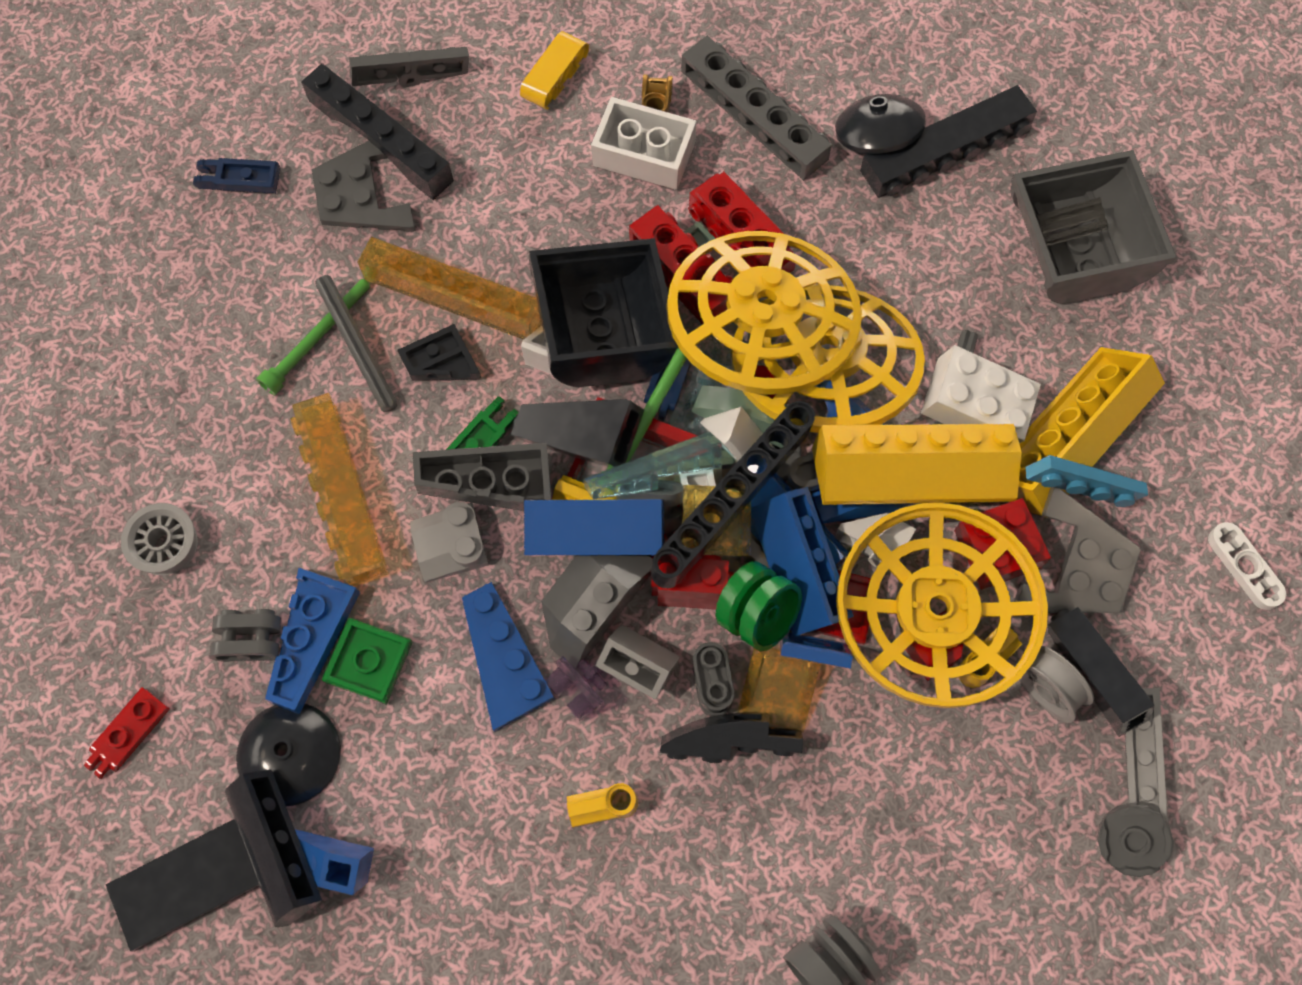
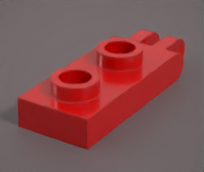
M141 687L90 746L89 751L92 755L87 759L84 766L89 771H92L102 761L94 772V775L99 779H102L110 769L117 772L167 714L170 708L147 689Z

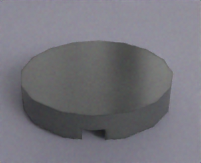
M1136 803L1119 805L1106 813L1098 828L1097 840L1101 855L1108 861L1107 863L1115 867V870L1124 875L1135 877L1152 875L1159 871L1160 867L1166 861L1168 862L1172 856L1174 840L1169 824L1159 812L1147 805Z

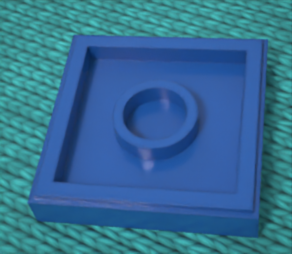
M790 632L780 642L781 656L851 669L853 655L847 643L801 634L793 637V634Z

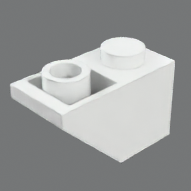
M888 513L841 523L835 538L850 552L854 543L866 529L880 518L888 515ZM901 522L886 529L878 536L892 552L897 547L909 542L916 529ZM867 546L862 551V554L869 557V563L877 568L881 560L871 548Z

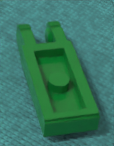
M500 396L495 398L483 412L480 411L446 450L496 446L506 434V430L513 424L519 412L514 408L497 424L491 418L502 409L505 400Z

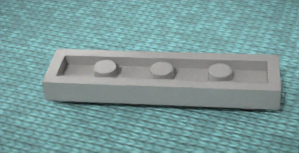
M1142 688L1155 706L1150 720L1125 734L1128 804L1147 805L1159 812L1168 823L1160 688Z

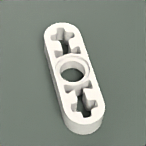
M1229 522L1217 525L1209 533V544L1251 601L1263 610H1271L1282 604L1286 598L1284 585L1241 529ZM1229 533L1232 539L1230 542L1223 544L1219 538L1222 537V534L1227 535ZM1241 547L1242 551L1231 557L1230 553ZM1240 558H1245L1252 562L1254 565L1253 574H1245L1239 569L1238 561ZM1260 575L1264 577V579L1254 585L1251 583ZM1271 588L1275 594L1271 598L1265 599L1261 593Z

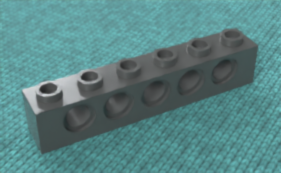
M707 35L682 54L681 72L803 181L829 160L832 144L828 138L811 127L804 116L795 113L782 97L776 96L770 91L760 78L754 77L741 61L735 60L730 56L720 43L713 41Z

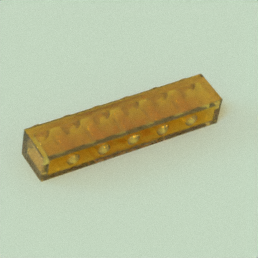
M372 236L357 261L366 281L524 340L542 324L536 297Z
M328 392L292 404L295 417L290 418L296 436L301 435L303 445L299 446V450L304 463H310L312 473L307 474L313 492L318 491L321 502L316 503L321 520H327L330 531L325 532V536L331 551L336 550L339 560L334 562V566L340 581L345 579L349 585L355 587L389 575L334 400Z

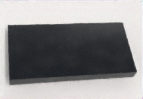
M235 819L106 884L130 952H135L260 887Z

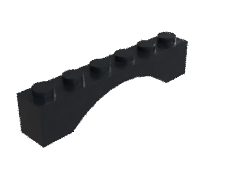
M323 63L301 81L311 104L331 120L344 123L365 137L403 173L410 183L430 199H436L454 182L448 161Z

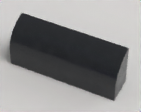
M272 770L244 773L226 788L225 795L274 926H289L319 904L322 898Z

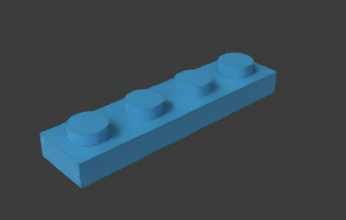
M1051 455L1025 467L1027 480L1041 483L1044 487H1057L1066 490L1069 494L1089 496L1095 501L1104 500L1111 502L1117 507L1131 506L1135 504L1136 500L1148 496L1147 483Z

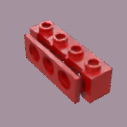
M724 171L721 174L716 173L689 193L688 210L695 221H702L708 227V232L715 238L744 231H768L784 234ZM743 241L727 245L736 251L749 247L773 248L775 242ZM787 245L786 251H789V252L794 253V252L789 248L790 246ZM751 255L742 258L752 268L768 266L771 255ZM783 259L781 269L791 273L795 270L796 263Z
M659 205L629 225L630 241L655 238L665 283L670 288L677 269L698 248L695 238L690 233L685 234L679 228L675 217L670 212L665 213ZM710 254L701 256L689 266L682 280H702L709 267L716 262ZM720 270L712 279V281L731 283L733 280L731 276H725ZM678 292V299L703 324L704 322L698 309V292ZM708 293V304L713 317L727 310V295Z

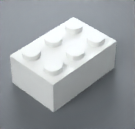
M611 97L591 144L593 166L678 190L696 142L697 121Z
M954 345L937 360L921 414L943 424H1014L1020 444L1025 441L1041 384Z

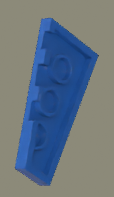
M302 568L298 569L296 592L292 594L289 604L291 609L287 626L283 627L281 635L283 643L280 655L275 658L265 700L269 703L300 714L360 594L356 587Z
M492 582L463 596V606L492 729L495 732L555 698Z

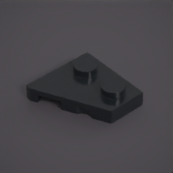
M455 324L397 350L412 381L481 378L480 371Z

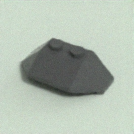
M576 555L541 601L550 648L577 670L651 575L653 558L650 555Z

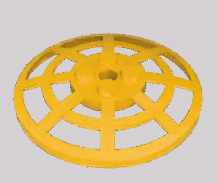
M744 231L732 233L713 239L700 246L677 269L670 284L667 300L668 324L675 342L686 358L708 377L723 385L744 392L786 394L802 391L820 384L834 375L846 363L855 348L861 330L862 311L860 299L853 282L845 270L818 247L802 239L775 232ZM743 241L775 242L773 248L749 247L736 251L727 245ZM787 245L814 256L829 268L818 270L804 258L786 251ZM713 249L722 256L709 267L702 280H682L689 266L701 256ZM771 255L768 266L752 268L742 257ZM783 259L798 264L808 271V274L795 278L790 273L781 269ZM728 263L739 273L731 283L712 281L717 272ZM839 278L848 291L852 301V319L834 311V297L827 281ZM818 284L824 296L825 307L807 302L804 288ZM678 292H698V309L704 324L689 334L684 329L679 315ZM708 293L727 295V310L713 317L708 304ZM763 297L770 298L774 304L760 303L758 299ZM804 314L822 320L817 329L807 338H804L797 328ZM734 322L739 328L751 334L749 343H744L732 337L723 330V327ZM831 324L849 331L848 337L840 350L829 361L820 366L811 348L824 338ZM784 334L792 343L790 346L779 348L762 347L764 337H777ZM710 335H713L726 347L745 355L741 373L716 363L696 345ZM796 355L800 356L808 371L785 378H761L754 376L758 359H784Z
M819 285L804 288L805 294L809 297L806 300L807 302L825 307ZM829 285L833 295L850 298L845 287ZM856 290L860 301L864 302L861 305V321L867 317L879 328L883 335H866L861 328L855 348L846 363L834 375L826 379L831 380L833 389L812 386L805 390L797 391L799 394L812 398L835 400L837 417L815 416L810 432L818 433L821 425H881L904 410L917 394L924 373L925 357L923 345L908 319L882 299ZM770 298L760 302L768 305L774 304ZM834 298L835 306L853 310L852 302ZM879 309L890 316L904 329L910 338L893 336L888 325L874 311ZM853 312L849 314L847 317L852 319ZM812 316L800 322L797 328L803 337L807 338L817 329L822 320ZM831 324L824 338L811 348L820 366L829 361L840 350L848 337L849 331ZM738 327L734 338L743 341L745 331ZM764 337L762 343L764 348H779L792 345L790 341L771 345L772 337ZM831 344L836 348L825 349L822 345ZM868 346L887 347V356L882 367L867 358ZM897 348L915 350L916 354L915 368L910 381L905 387L890 375L896 362ZM732 350V369L741 373L745 355ZM799 355L791 357L793 363L797 366L791 375L787 374L775 359H763L766 367L775 378H785L808 372ZM860 369L872 376L863 383L846 387L845 378L854 375ZM881 384L896 396L892 401L878 409L851 416L849 398L866 394ZM743 391L745 396L759 410L774 420L786 408L785 404L794 393L776 394L771 399L766 394ZM790 419L795 425H804L800 419Z
M922 503L900 508L880 518L867 528L854 543L844 561L838 580L836 602L839 624L845 642L856 661L882 687L905 700L923 706L958 708L986 702L1003 693L1022 678L1035 661L1043 644L1047 628L1048 603L1045 585L1036 563L1026 547L1007 528L989 516L964 506L947 503ZM929 517V538L909 541L892 552L878 536L886 529L901 522ZM944 518L956 519L972 524L990 534L996 541L981 554L964 543L943 538ZM869 546L881 562L870 579L867 597L847 595V587L852 569L862 551ZM929 549V566L921 568L913 574L899 561L900 558L912 552ZM943 550L958 553L970 559L973 564L963 574L953 568L943 566ZM1006 550L1015 558L1023 571L1031 591L1032 601L1010 602V595L1006 584L993 565ZM888 569L903 584L898 592L897 600L877 599L880 582ZM983 573L988 576L994 586L998 602L981 603L979 593L973 583ZM933 599L942 600L947 606V614L942 616L934 614L930 609V601ZM847 609L867 612L871 631L880 647L884 650L871 663L863 655L853 637L848 621ZM877 613L897 614L898 621L904 632L892 643L884 634ZM1033 615V627L1029 643L1020 661L1014 667L997 653L1008 636L1011 616ZM981 617H999L996 635L988 646L973 632L977 628ZM914 641L922 646L932 648L933 667L918 664L901 653ZM964 643L978 656L975 660L965 665L948 668L946 649ZM895 661L913 673L934 678L936 698L907 691L889 681L881 673ZM986 664L1004 677L997 684L980 693L960 698H951L949 678L969 675Z

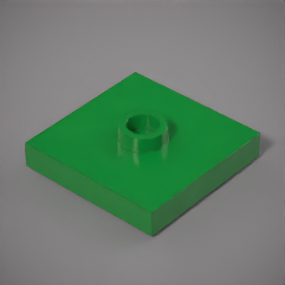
M348 618L322 677V681L387 705L413 641L395 633Z

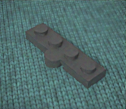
M449 47L446 49L349 57L352 86L393 83L399 80V84L406 88L419 85L423 79L467 74L469 65L467 47Z

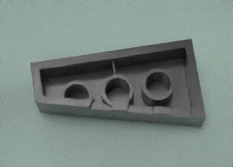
M547 443L413 452L414 485L418 494L524 511V500H551Z

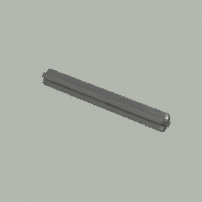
M324 275L317 278L315 281L316 287L381 411L387 412L397 406V400L331 276Z

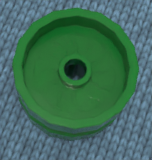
M758 561L749 562L739 568L723 588L716 606L715 617L717 624L733 635L740 636L741 640L758 651H767L776 646L787 635L796 621L802 603L801 588L785 577L777 576V573Z

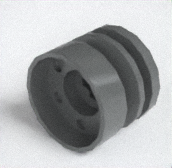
M832 914L823 920V924L831 937L817 926L812 930L813 936L820 946L817 950H814L809 944L801 940L783 956L786 964L802 985H847L849 982L852 985H868L860 972L874 983L883 976L871 951L862 939L850 927L845 926Z

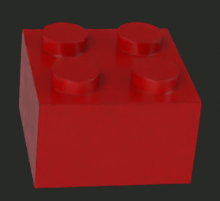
M1023 498L981 512L998 521L1012 532L1026 547L1038 569H1042L1051 559L1050 553ZM962 521L959 522L954 530L959 542L976 549L981 554L996 541L987 532ZM1008 550L993 563L1004 582L1024 575L1017 561ZM967 558L969 565L971 566L973 562ZM985 573L977 579L981 590L993 586Z

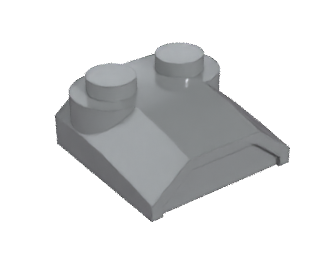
M454 502L443 511L410 521L411 534L424 583L489 566L473 503Z

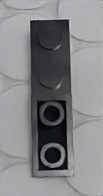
M729 713L693 721L662 736L660 753H665L667 757L677 760L687 759L688 756L702 757V760L705 762L721 763L723 759L730 760L731 746L738 747L739 751L746 753H756L759 749L773 750L775 755L793 756L794 752L802 753L804 739L802 730L769 727L768 713Z

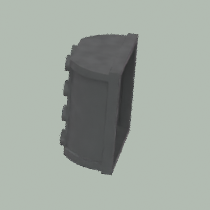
M1134 150L1017 173L1011 179V197L1015 206L1020 209L1045 278L1044 287L1047 296L1053 302L1068 304L1125 292L1148 281L1161 272L1168 264H1172L1177 258Z

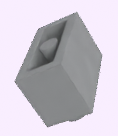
M621 624L608 638L595 666L656 700L667 685L680 656Z

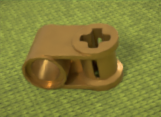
M643 74L642 105L669 113V106L672 100L673 76H668L667 79L650 78L648 74Z

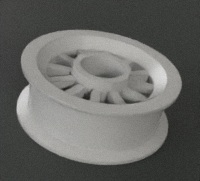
M168 503L151 504L138 510L127 521L121 535V548L126 560L136 569L154 575H169L183 569L194 557L198 545L197 533L188 514L181 508ZM167 535L166 542L162 546L156 547L157 540Z
M1041 646L1035 661L1022 678L1019 679L1021 685L1049 714L1066 723L1075 721V712L1082 705L1089 706L1094 702L1093 692L1081 673L1063 656L1045 646Z

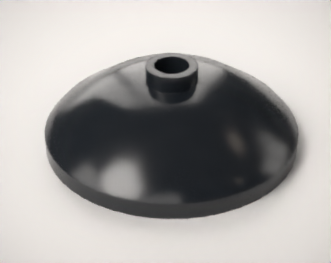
M896 94L872 95L855 101L839 115L835 124L836 136L844 147L858 153H889L902 149L916 141L925 129L926 116L919 104L905 96Z
M304 704L300 714L276 705L271 706L259 713L247 725L240 738L236 755L239 776L244 773L271 769L285 806L305 803L320 794L333 779L340 762V739L332 721L326 714L314 706ZM283 744H287V753L279 756L278 748Z

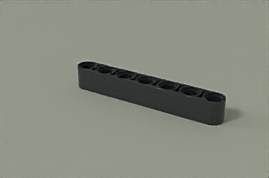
M803 401L789 404L657 551L653 558L651 577L656 585L667 589L675 587L807 438L815 420V412L809 404ZM790 419H800L804 425H795ZM769 442H779L784 448L775 449L771 447ZM757 465L763 472L759 474L753 473L748 469V466ZM736 489L742 496L732 498L726 493V490ZM714 513L719 516L721 521L710 523L704 518V515ZM693 538L698 542L699 546L687 548L682 544L681 540ZM662 563H671L676 567L677 571L672 574H665L658 566Z

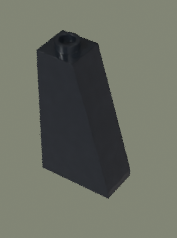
M627 399L522 404L519 413L514 419L511 435L529 444L547 443V449L623 472L644 409Z
M1079 607L1072 611L1063 609L1050 618L1051 623L1048 624L1049 635L1065 659L1085 678L1093 692L1095 703L1118 737L1150 720L1155 706Z

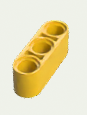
M564 31L559 32L523 80L520 96L548 110L550 108L548 104L551 100H556L565 86L563 84L568 78L571 79L581 66L579 62L582 58H587L589 44Z

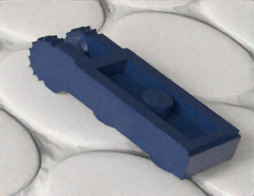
M219 158L218 160L200 159L197 161L196 169L201 173H213L215 176L197 175L193 179V185L197 189L276 194L281 167L276 161Z

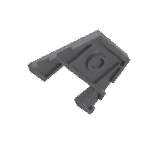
M370 141L311 169L320 221L322 225L374 227L378 228V230L399 229L404 230V232H414L416 230L410 203L379 209L371 162L387 159V157Z
M1051 487L1042 516L1073 525L1074 531L1054 592L1045 590L1048 613H1058L1063 609L1072 611L1077 607L1083 613L1121 612L1141 548L1060 488ZM1020 582L1014 602L1032 601L1028 584Z

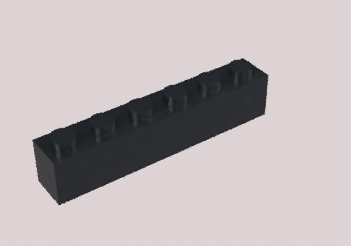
M1016 85L925 127L922 135L916 141L902 149L883 154L864 155L860 172L878 198L887 194L888 196H894L904 186L912 182L920 184L930 174L938 170L945 172L952 168L957 161L964 158L971 160L987 147L994 149L1002 145L1007 138L1013 135L1017 137L1023 136L1031 129L1037 110L1019 85Z

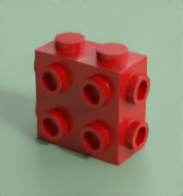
M703 555L675 587L661 588L652 580V596H658V606L716 610L720 594L735 572H728L729 561L722 560L720 556ZM671 563L659 565V569L665 574H672L677 571L676 567Z

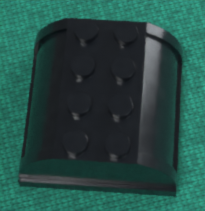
M655 238L529 251V265L548 353L551 374L556 380L577 388L646 379L668 366L679 347L672 336L668 324V291Z

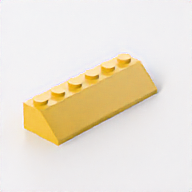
M1100 347L1030 425L1025 441L1020 443L1022 455L1017 498L1024 499L1029 512L1042 516L1051 487H1044L1041 483L1027 480L1025 467L1049 455L1093 467L1165 384L1152 355Z
M1014 424L821 425L812 446L823 505L1012 502L1018 498L1022 451Z

